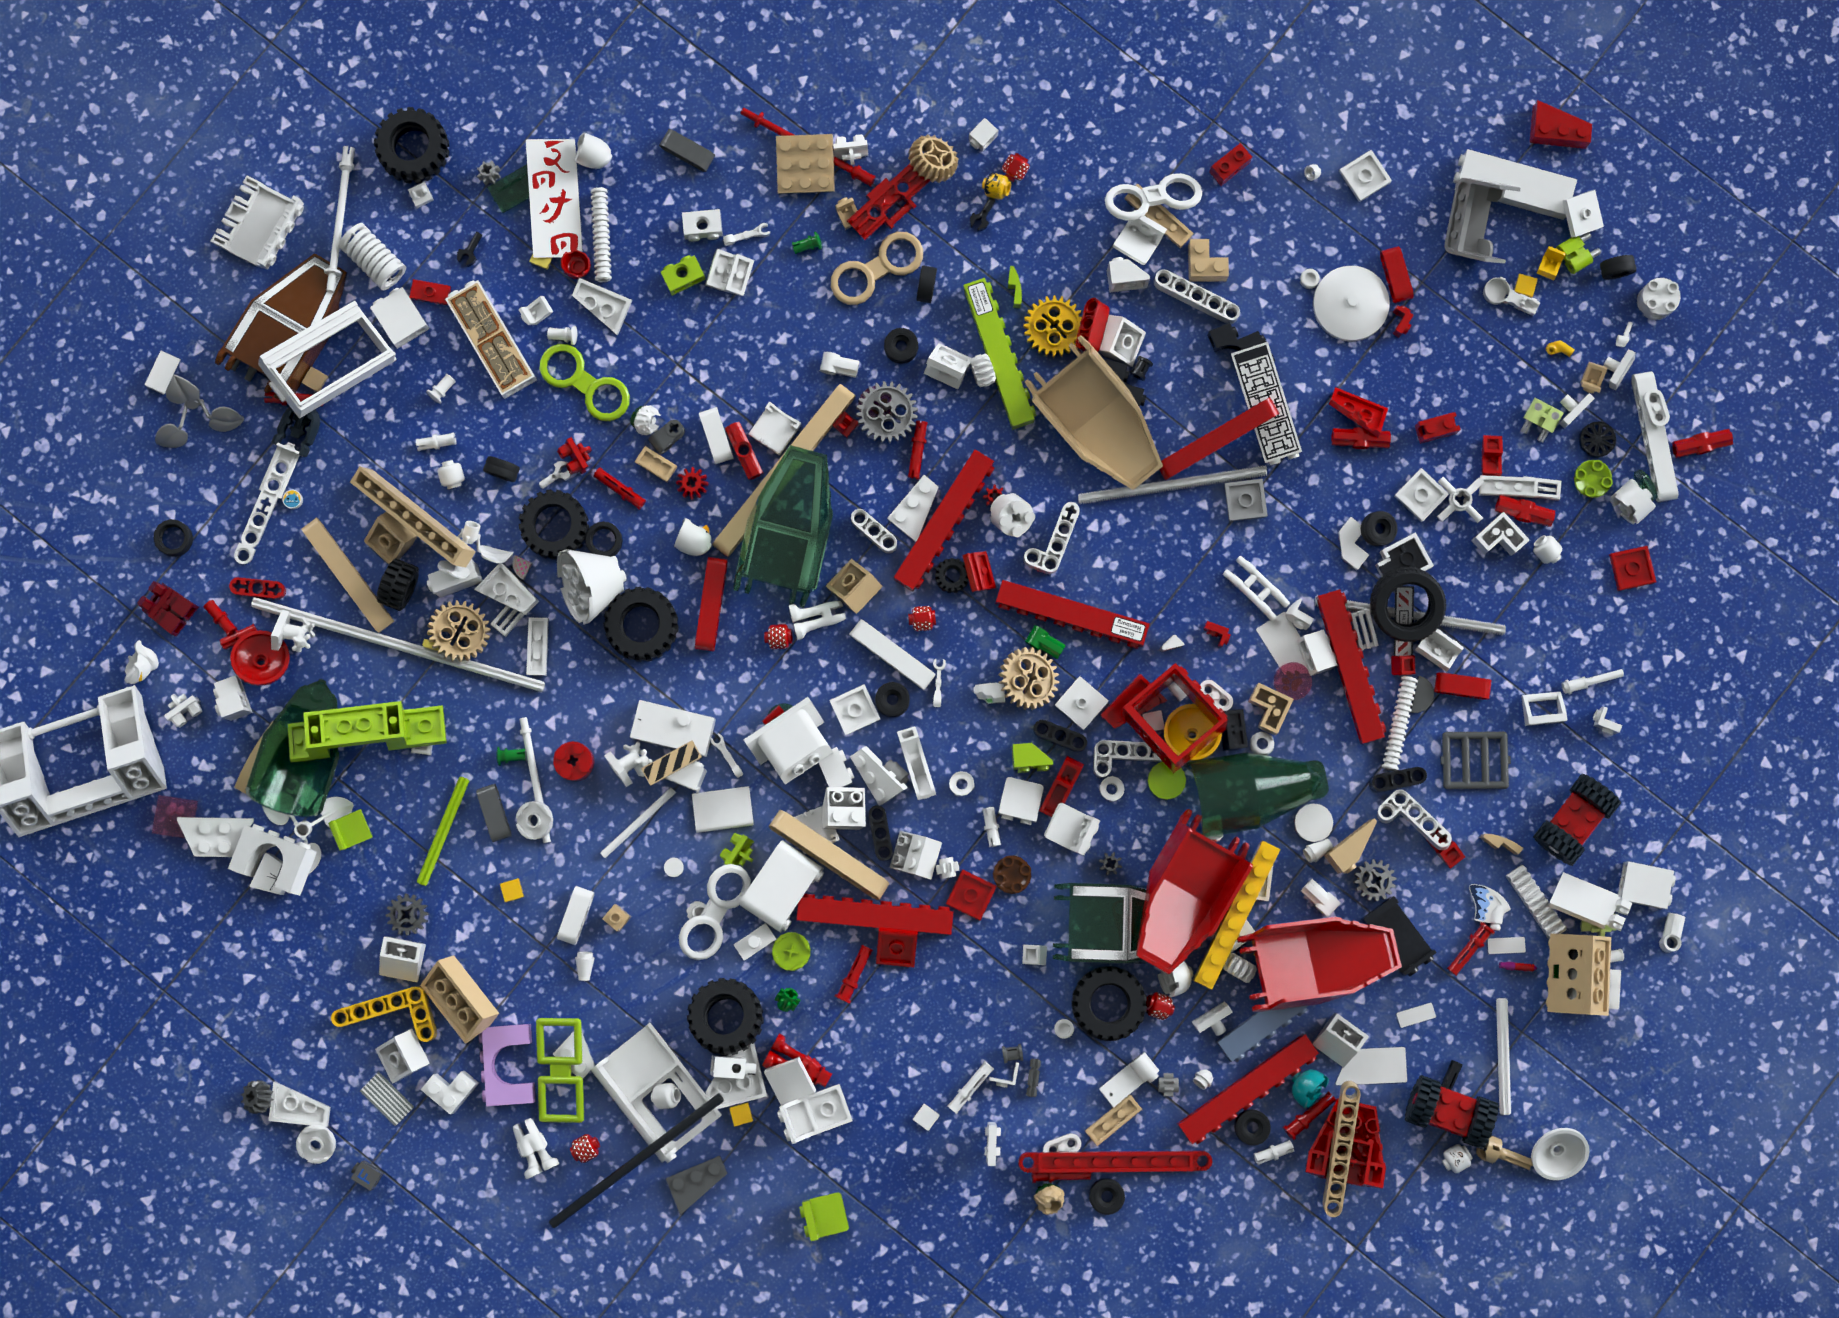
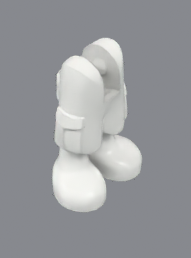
M531 1118L525 1120L529 1131L527 1135H524L519 1124L513 1126V1132L517 1140V1149L521 1158L526 1157L528 1161V1169L524 1173L526 1179L543 1172L534 1155L535 1151L539 1154L544 1171L559 1165L558 1159L552 1158L547 1153L545 1148L548 1144Z

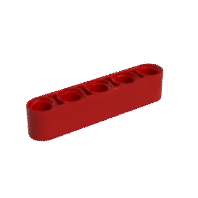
M708 557L695 649L712 652L715 650L727 572V559Z

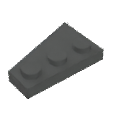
M720 1155L666 1178L680 1215L728 1174Z

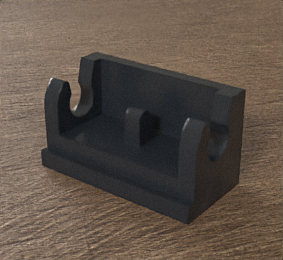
M1243 709L1224 711L1228 716L1226 730L1222 732L1221 737L1223 751L1247 748L1248 742Z

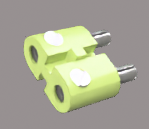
M1534 398L1523 417L1526 419V422L1521 432L1526 434L1531 424L1534 423L1543 428L1537 439L1543 443L1548 433L1554 432L1564 413Z

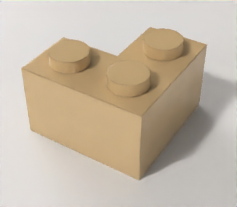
M1190 239L1188 243L1189 281L1218 282L1227 281L1229 277L1228 257L1209 258V239Z
M1256 684L1248 702L1265 710L1257 728L1274 736L1277 735L1294 699L1263 684Z

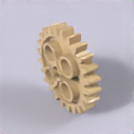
M456 600L453 606L449 601L447 608L442 604L440 610H435L436 616L431 615L430 620L432 622H429L427 625L431 629L427 631V634L432 635V637L428 641L435 642L432 649L439 648L438 655L442 652L445 653L444 659L451 656V662H453L458 657L459 662H462L463 657H465L469 661L470 655L476 658L477 652L482 653V647L487 646L488 643L484 640H489L490 636L485 633L490 632V628L485 626L488 625L489 621H483L485 614H478L480 608L473 610V603L467 607L466 601L459 605V601ZM451 615L457 616L458 619H459V621H458V622H453V621H451V620H450V616H451ZM467 617L455 644L451 646L450 643L463 618ZM473 624L476 627V630H469L467 628V625ZM441 632H448L450 638L442 637ZM458 641H466L468 646L461 647Z
M1024 647L1021 651L1017 649L1014 653H1010L1008 655L1009 658L1003 660L1005 664L1001 665L1000 668L1004 672L998 674L1000 677H1003V680L999 681V683L1004 684L1001 691L1008 692L1005 698L1012 697L1011 704L1017 701V707L1023 705L1024 710L1029 707L1033 710L1044 706V704L1050 702L1049 699L1055 697L1052 692L1058 691L1054 685L1059 683V681L1055 680V677L1059 674L1053 672L1057 668V666L1050 665L1053 660H1046L1047 653L1041 656L1040 649L1034 652V647L1029 650ZM1021 662L1026 665V670L1021 667ZM1038 670L1042 672L1043 677L1038 675ZM1015 679L1019 681L1020 687L1016 686ZM1032 687L1036 689L1037 695L1032 692Z

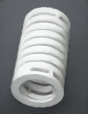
M359 223L349 229L339 242V248L347 253V256L381 290H387L396 284L406 271V266L394 254H391V251L386 249V246L381 244V241L376 239V236L371 234V231L363 223ZM398 270H400L395 277L391 278Z

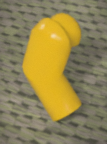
M1561 340L1551 342L1546 346V352L1549 355L1562 352L1570 357L1575 350Z

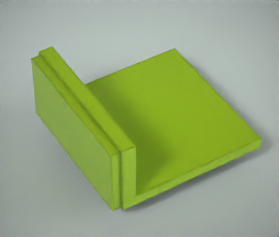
M361 809L328 823L339 850L347 849L373 838Z

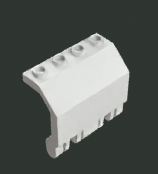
M246 176L243 181L244 185H241L239 189L251 195V197L246 201L242 197L235 195L234 200L236 202L232 201L224 215L228 219L223 218L221 221L224 225L233 228L231 233L229 234L217 228L216 233L222 237L214 234L210 242L257 267L268 270L275 263L278 250L284 247L288 232L290 233L295 226V219L302 214L304 203L294 195L290 199L261 182Z

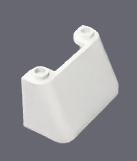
M782 840L743 895L739 905L777 931H786L792 922L789 920L791 913L811 883L813 884L815 881L819 882L824 875V872H822L824 868Z

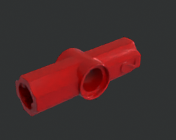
M736 422L727 426L725 431L748 480L755 479L764 474L741 423ZM740 448H749L748 454L741 455L739 453Z
M1363 427L1353 429L1333 428L1331 442L1335 446H1352L1354 449H1368L1369 447L1390 448L1391 434L1390 431H1381L1377 438Z
M1724 429L1712 433L1703 432L1690 438L1673 441V454L1676 458L1691 454H1705L1713 451V449L1733 445V435L1729 429Z
M1500 495L1495 505V512H1504L1506 515L1513 516L1514 519L1521 522H1534L1551 527L1555 518V510L1537 506L1536 503L1529 500H1516Z

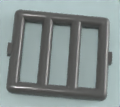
M1444 732L1442 734L1443 756L1440 757V765H1443V786L1445 789H1507L1509 787L1508 764H1511V756H1508V735L1506 732ZM1450 739H1461L1463 782H1451ZM1469 739H1481L1482 781H1470ZM1488 739H1500L1501 781H1490Z

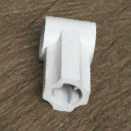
M824 352L820 372L856 378L859 361L840 357L836 353Z
M1313 879L1301 890L1315 904L1317 910L1327 918L1341 904L1336 897L1326 892Z
M1667 913L1663 936L1659 941L1662 951L1670 953L1681 947L1684 916ZM1668 938L1673 940V948L1667 946Z

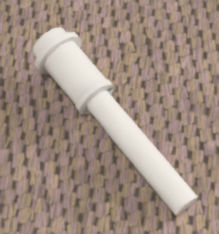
M1620 669L1590 678H1585L1584 676L1571 681L1567 679L1562 683V689L1565 694L1568 693L1570 695L1574 691L1587 689L1589 685L1624 677V672Z

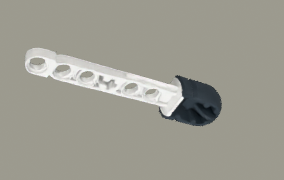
M289 407L277 427L278 434H275L271 441L277 445V448L259 490L261 492L242 534V543L238 544L234 554L235 560L240 564H248L253 559L256 552L254 548L262 538L278 498L281 499L299 456L307 457L310 449L308 446L313 444L320 426V417L316 409L299 419L292 408ZM293 416V420L296 422L294 426L289 427L291 430L290 436L299 439L300 436L305 435L303 429L305 425L309 426L310 424V427L305 428L307 435L305 440L301 442L300 451H297L294 448L295 445L290 442L286 445L281 444L282 439L286 436L285 432L288 426L293 424L291 420ZM278 463H285L287 469L284 473L276 471ZM272 480H276L279 483V488L276 491H271L268 487L269 482ZM269 498L271 506H266L264 510L268 512L267 516L262 512H257L258 508L260 510L263 508L262 499L266 500ZM257 515H261L264 518V523L261 526H256L253 522L254 517ZM252 532L256 535L257 539L254 543L249 544L246 541V535ZM242 550H246L249 553V558L246 561H241L238 558V554Z

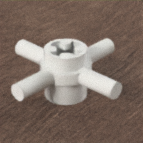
M1444 477L1438 481L1450 494L1449 506L1437 516L1441 522L1454 511H1466L1477 523L1483 519L1471 506L1472 494L1484 483L1482 479L1478 478L1467 489H1455ZM1463 495L1465 497V499L1463 500L1464 504L1460 505V503H1458L1457 500H1455V497H1461Z

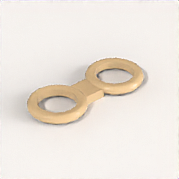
M895 232L888 235L882 241L879 247V256L868 263L848 261L840 264L831 276V289L834 296L847 305H858L871 297L875 289V281L888 273L903 276L913 273L923 260V248L920 241L910 233ZM906 240L914 246L916 257L909 266L896 267L888 261L886 251L892 242ZM849 269L862 271L868 280L866 290L856 297H849L843 294L838 286L840 275Z

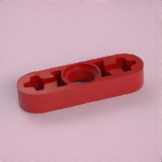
M236 577L229 584L230 591L238 596L278 600L286 595L285 585L278 581ZM240 582V584L248 586V590L240 588L238 591L234 586ZM257 583H261L263 586V590L259 594L253 592V586ZM267 584H269L268 587L272 589H276L278 585V588L281 589V592H278L277 595H275L274 592L267 591Z

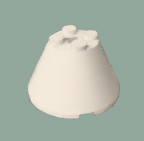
M568 549L562 550L558 554L557 575L558 578L562 577L564 587L560 589L571 615L578 623L588 624L610 602L615 600L618 594L624 592L625 572L623 570L620 571L616 556L609 557Z

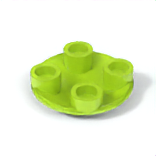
M1588 460L1580 464L1576 469L1574 484L1582 495L1589 498H1597L1604 495L1612 486V474L1609 467L1602 461Z

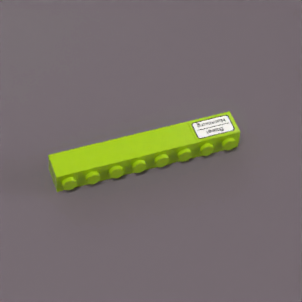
M982 278L964 284L963 290L985 353L992 363L996 377L995 382L1012 430L1034 423V417L1037 416L1034 406H1030L1028 402L1030 394L1028 389L1023 387L1022 381H1024L1021 370L1018 371L1015 365L1018 363L1015 352L1011 353L1009 346H1012L1009 335L1005 336L1003 329L1006 327L1003 318L998 316L999 306L997 300L992 299L991 293H993L991 283H987L986 279Z

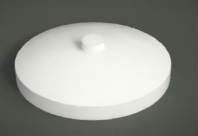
M1343 266L1329 272L1317 286L1313 297V310L1317 322L1326 333L1342 341H1360L1372 336L1381 328L1389 312V295L1384 283L1372 271L1359 266Z

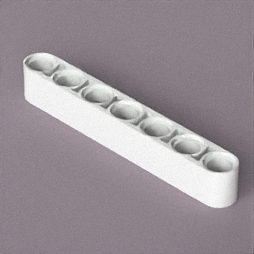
M1651 371L1633 374L1632 387L1655 499L1657 502L1677 499L1678 488L1665 425L1662 427L1651 425L1643 404L1644 394L1651 389H1657L1654 373ZM1650 397V402L1655 403V399ZM1659 415L1655 416L1657 421L1661 420Z

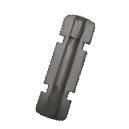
M1032 1058L1030 1060L1031 1069H1029L1027 1083L1029 1087L1026 1091V1095L1029 1097L1037 1096L1036 1086H1038L1040 1071L1038 1069L1041 1065L1040 1059Z

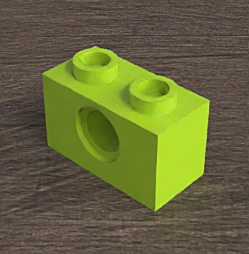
M690 255L685 256L679 263L675 265L669 264L661 271V275L672 296L706 280L695 255L692 257ZM681 270L687 271V275L683 278L677 276Z

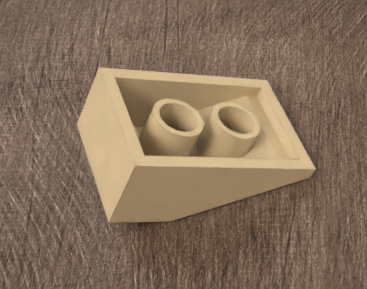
M1375 818L1368 820L1324 855L1338 874H1348L1357 867L1355 863L1359 861L1377 823Z

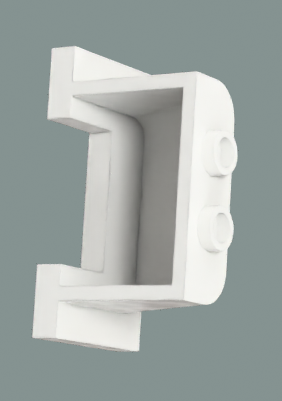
M808 697L744 739V742L761 765L769 760L784 784L803 774L806 770L833 753L817 728L824 721Z

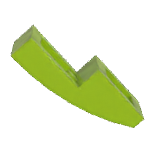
M1010 266L1008 289H1015L1013 308L1021 309L1022 290L1019 276L1015 267Z

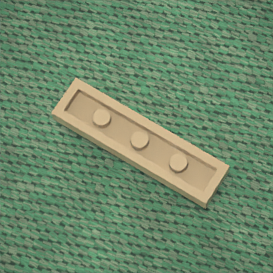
M1136 184V186L1142 190V187L1139 184ZM1128 193L1124 199L1136 210L1142 206L1141 201L1135 195ZM1161 204L1150 206L1148 212L1144 215L1166 228L1167 230L1164 235L1180 249L1194 234Z

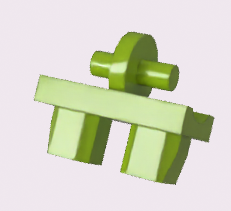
M734 833L730 842L736 846L732 852L725 848L720 854V857L725 861L724 864H740L743 866L747 860L752 863L753 859L749 856L753 852L750 847L754 841L744 834Z

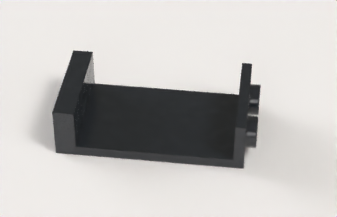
M1391 896L1361 918V921L1366 925L1372 924L1393 929L1402 966L1398 970L1402 976L1408 974L1410 977L1419 970L1417 968L1422 963L1426 965L1434 959L1433 955L1437 952L1429 947L1397 904L1399 901L1396 897Z

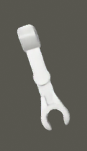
M762 223L754 230L744 231L740 234L726 235L723 237L724 244L729 246L737 241L747 240L751 237H767L770 235V231L764 233L761 229L768 227V224Z
M935 659L933 666L937 670L933 706L941 707V670L945 668L946 661L943 659V666L938 667L936 666Z
M718 733L721 741L715 743L711 738V743L722 752L733 773L739 778L743 775V772L726 749L723 736Z

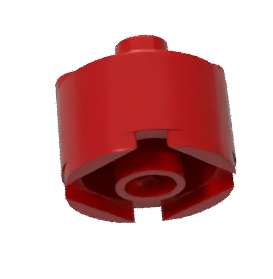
M572 741L562 744L555 751L553 763L556 772L561 777L570 781H581L590 775L594 768L595 760L593 753L588 747L582 743ZM572 757L578 759L576 766L570 764Z

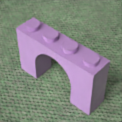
M531 1024L486 1028L479 1034V1042L483 1043V1051H480V1061L484 1063V1071H481L482 1083L485 1082V1090L482 1091L483 1102H486V1106L536 1102L535 1082L510 1084L503 1081L495 1070V1059L501 1049L509 1045L532 1043Z

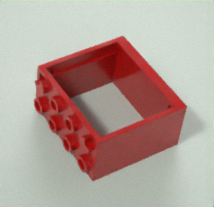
M1176 663L1123 707L1122 715L1124 720L1173 774L1224 732L1228 721V716L1221 708L1218 709L1214 705L1215 702L1208 694L1205 695L1200 690L1202 688L1196 680L1192 681L1187 676V670L1182 666L1179 667ZM1172 682H1175L1214 724L1211 729L1179 756L1175 754L1138 713L1140 709Z

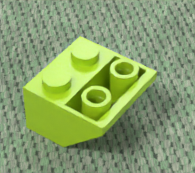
M1033 743L1013 744L1011 747L1013 770H1018V773H1027L1033 768H1037V772L1048 771L1049 767L1053 766V760Z

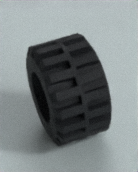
M395 558L388 565L382 576L377 591V602L397 611L405 608L416 587L419 568Z

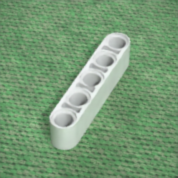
M1164 269L1156 273L1154 286L1158 290L1226 324L1229 322L1233 324L1237 321L1240 309L1236 304ZM1164 276L1167 278L1168 282L1162 284L1159 282L1158 278ZM1182 285L1185 291L1178 292L1175 286ZM1198 293L1202 299L1196 301L1192 298V294ZM1216 302L1219 308L1212 309L1209 303ZM1226 311H1234L1235 317H1228Z
M862 619L859 620L849 634L923 690L926 689L936 675Z

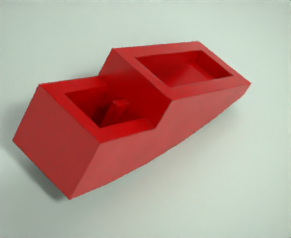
M1069 756L1066 757L1039 810L1040 812L1052 817L1058 804L1066 802L1084 766L1083 763Z

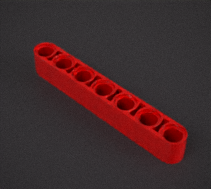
M1269 397L1161 460L1163 467L1159 471L1163 478L1167 480L1280 413Z

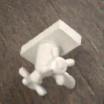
M282 610L271 634V649L279 651L284 639L294 641L293 651L301 652L304 647L309 649L310 644L307 643V640L310 639V636L312 638L315 637V633L312 631L315 624L308 622L302 616L300 618L303 622L302 627L291 625L290 611Z
M639 741L635 745H624L623 749L628 750L630 753L619 760L615 758L611 751L604 755L613 771L626 787L633 783L627 772L634 768L639 776L644 777L645 775L641 768L647 766L648 763H652V759H648L646 756L647 751L645 749L640 750Z

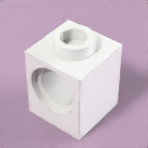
M984 118L969 134V142L975 149L979 148L983 152L998 136V129Z

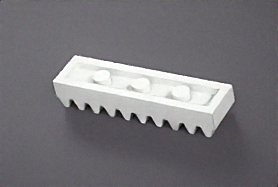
M1520 865L1506 875V878L1548 939H1550V933L1561 934L1567 930L1562 920L1558 917L1557 912L1553 908L1548 907V899L1540 891L1539 886L1536 885L1535 880L1532 879L1525 866Z

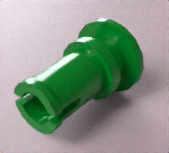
M815 231V236L811 237L809 235L806 239L792 242L795 254L809 249L815 250V247H819L821 250L822 242L818 233Z
M497 747L496 759L498 765L501 766V762L526 761L525 748L514 750L505 748V750H500V747Z

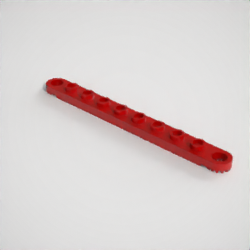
M1202 1150L1025 1152L1018 1158L1019 1168L1027 1173L1206 1171L1212 1166L1213 1162L1211 1155ZM1206 1156L1207 1163L1204 1166H1199L1197 1163L1198 1157ZM1026 1157L1033 1159V1165L1029 1168L1023 1166V1160Z

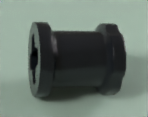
M1138 356V362L1134 369L1130 371V374L1141 381H1145V375L1149 367L1153 366V363L1147 358Z

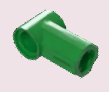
M1034 625L1025 640L1031 647L1037 650L1040 649L1055 659L1059 658L1066 646L1036 625Z

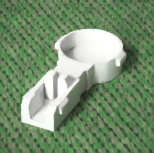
M1501 276L1500 278L1489 280L1483 289L1484 298L1493 305L1501 303L1510 304L1514 308L1532 316L1535 315L1540 305L1537 299L1514 292V290L1510 289L1506 279Z

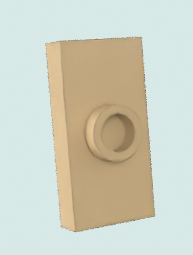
M646 446L635 460L636 464L667 483L677 469L675 464Z

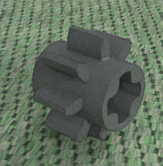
M1115 852L1109 857L1107 853H1104L1105 859H1099V862L1103 863L1099 870L1105 869L1107 876L1110 871H1113V874L1116 875L1115 869L1122 868L1121 865H1118V861L1122 858L1116 859L1114 857ZM1107 859H1109L1110 861H1115V864L1113 865L1114 869H1111V867H1106L1105 864L1108 863Z

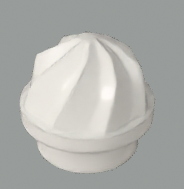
M1204 1069L1195 1073L1193 1082L1200 1089L1205 1090L1212 1085L1213 1076L1210 1071Z

